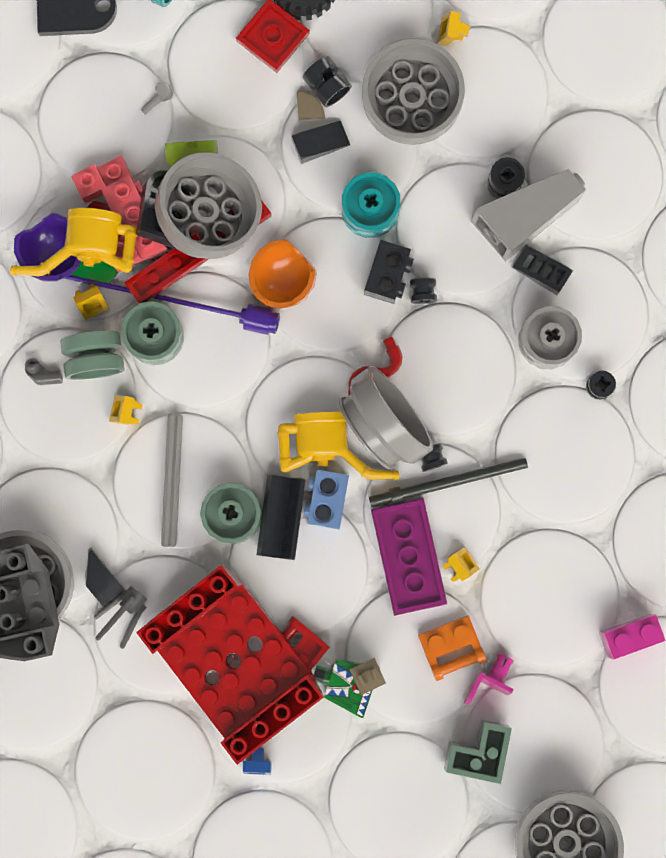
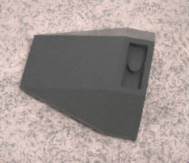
M29 544L1 550L0 658L25 662L51 656L60 623L48 569Z

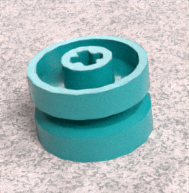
M377 172L362 173L353 177L345 186L342 194V217L346 226L354 234L365 238H377L388 233L396 224L400 211V193L395 183L387 176ZM372 203L375 207L372 205L371 208H368L366 205Z

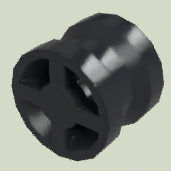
M418 278L410 280V287L413 289V294L410 297L411 303L428 304L437 302V295L434 293L436 279Z
M607 371L594 373L586 382L587 393L592 398L598 400L607 398L616 389V380Z
M442 443L433 445V450L421 458L423 463L421 466L422 472L448 464L447 459L442 455Z

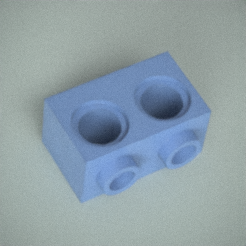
M317 470L316 476L310 475L308 491L313 492L311 502H306L303 518H308L307 524L340 530L349 475ZM325 479H332L336 484V489L330 494H326L320 489V484ZM321 505H326L331 509V516L325 521L319 520L315 515L316 509Z

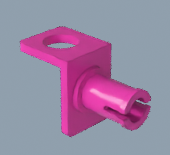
M498 653L489 675L481 672L476 675L463 703L468 705L472 702L481 682L505 695L512 694L514 689L505 685L504 680L514 660L510 657L505 659L506 655Z

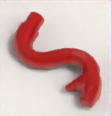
M392 336L383 340L387 349L386 352L390 358V364L384 368L376 367L387 377L394 375L399 370L403 359L400 347L396 345ZM363 366L353 372L349 379L348 396L351 394V380L369 366Z

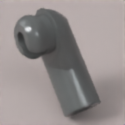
M30 358L25 362L26 374L37 385L63 383L61 370L47 371L35 358Z

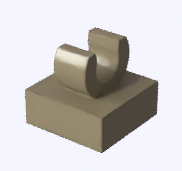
M375 657L349 669L361 695L386 684Z

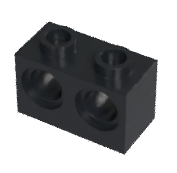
M380 239L364 289V295L391 304H395L396 297L402 299L406 283L401 281L404 272L410 273L414 258L409 257L411 249ZM390 255H397L400 257L401 263L398 266H391L387 263L386 259ZM382 280H389L393 284V289L385 292L379 288L378 284Z

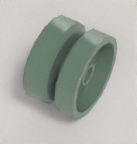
M154 301L143 302L131 308L124 317L121 327L122 340L128 351L142 363L150 365L165 364L174 359L182 349L184 342L183 326L174 311L165 304ZM151 331H158V333L153 335V338L149 337Z
M117 331L78 333L60 340L62 354L72 358L63 364L66 379H95L116 375L125 371L123 357L113 353L122 347L120 333Z
M226 483L215 487L207 494L202 502L200 516L203 527L210 536L223 543L237 544L247 541L256 534L261 524L262 508L260 501L251 490L241 484ZM230 509H235L238 513L236 518H228L227 513Z

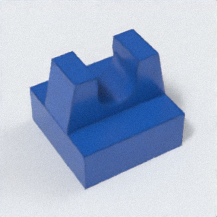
M258 748L252 753L251 761H243V774L271 775L272 763L264 761L263 748Z

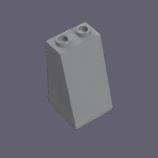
M569 169L480 206L475 211L472 224L506 262L577 204L586 191L585 183L577 173H572Z

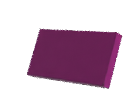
M424 498L371 509L394 616L446 605V595Z

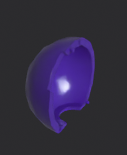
M51 213L36 226L15 235L14 254L19 265H40L41 262L44 263L65 246L67 218L57 213ZM71 255L51 270L49 275L31 277L43 282H57L70 276L77 270L81 261Z

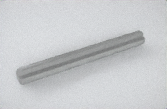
M177 413L168 414L161 534V545L163 547H175L177 540L183 416Z

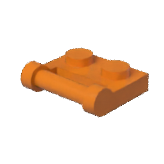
M469 615L418 635L436 681L444 679V675L474 663L482 664L487 662ZM471 644L474 652L438 665L436 658Z

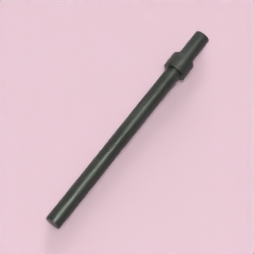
M526 458L513 460L401 489L400 486L390 488L389 492L369 496V502L371 507L390 502L392 504L401 503L406 498L528 468Z

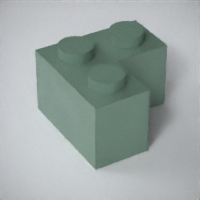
M481 720L476 747L449 741L444 770L451 774L501 784L512 728L508 725Z

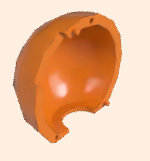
M286 239L269 242L258 250L251 261L248 275L250 288L258 300L267 306L283 309L296 306L307 299L314 288L317 272L309 260L292 243Z

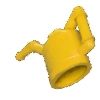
M93 208L69 209L67 212L65 246L44 263L41 262L40 265L11 266L10 274L15 276L49 275L51 270L71 255L77 257L85 266L92 267L94 263L103 261L124 273H128L132 270L135 261L133 258L137 237L136 227L121 224L122 216L115 212ZM118 235L125 236L123 258L115 256Z
M342 412L293 415L294 423H283L278 427L277 435L280 458L278 462H280V470L282 472H290L308 462H318V467L329 466L328 461L335 460V456H341L361 474V477L366 479H399V471L394 469L393 471L370 469V466H367L348 449L347 421ZM289 434H296V451L298 456L290 458Z

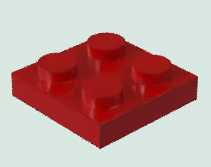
M267 0L238 34L236 42L274 72L278 73L309 36L310 30L275 2Z

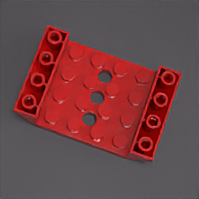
M222 564L136 632L152 654L157 651L221 733L224 739L220 743L237 765L324 698L307 664L246 585ZM251 637H258L262 641V649L260 651H252L249 648L248 641ZM235 653L241 658L240 667L233 668L229 666L227 662L229 654ZM209 670H215L219 673L220 681L218 684L213 685L207 681L206 674Z

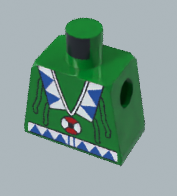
M336 659L332 670L317 665L314 677L317 683L327 686L324 698L356 716L364 718L373 690L361 695L349 670L361 663Z

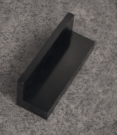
M267 475L256 555L295 560L305 479Z

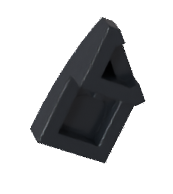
M89 548L85 571V585L104 607L125 589L106 567V564L92 548Z

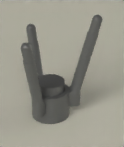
M130 586L94 615L95 619L101 617L118 603L121 608L97 634L96 640L99 641L125 611L130 614L136 611L120 644V648L124 649L141 614L147 608L144 605L147 598Z

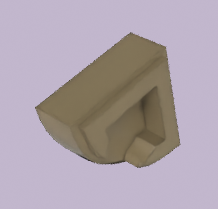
M297 92L299 120L325 119L324 109L314 96L305 92Z

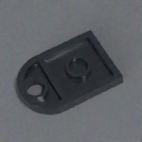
M37 0L39 36L102 32L113 23L116 17V0H106L110 2V8L104 12L96 9L97 4L102 0Z
M161 170L153 173L143 186L136 235L176 249L164 235L155 212L156 193L168 171ZM181 189L185 195L192 196L189 190ZM172 212L175 218L183 219L180 213Z

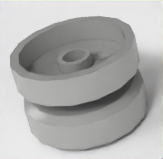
M546 306L536 310L524 322L519 333L518 346L522 356L530 365L539 369L553 370L563 366L577 353L582 343V329L578 319L570 311L559 306ZM548 335H551L553 337V340L551 342H548L546 340V337Z

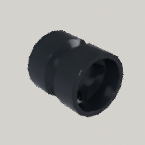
M329 56L317 60L302 76L311 90H317L316 97L324 107H330L337 103L352 88L347 78L343 74L337 73L338 67Z
M510 157L501 158L496 161L491 168L487 180L490 194L499 199L520 190L525 179L524 167L518 160Z

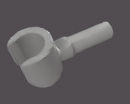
M164 81L155 86L158 95L141 109L145 115L160 102H165L172 98L173 92L167 82Z

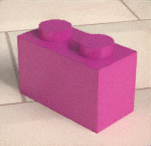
M648 614L599 632L608 658L613 660L666 641L655 614Z

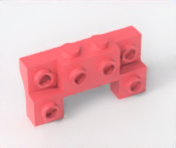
M122 156L99 167L94 164L71 176L85 203L104 195L111 211L122 216L121 224L133 225L137 230L143 186L140 181L135 182ZM124 235L118 238L115 256L123 258ZM137 236L133 265L158 257L169 250L163 244Z

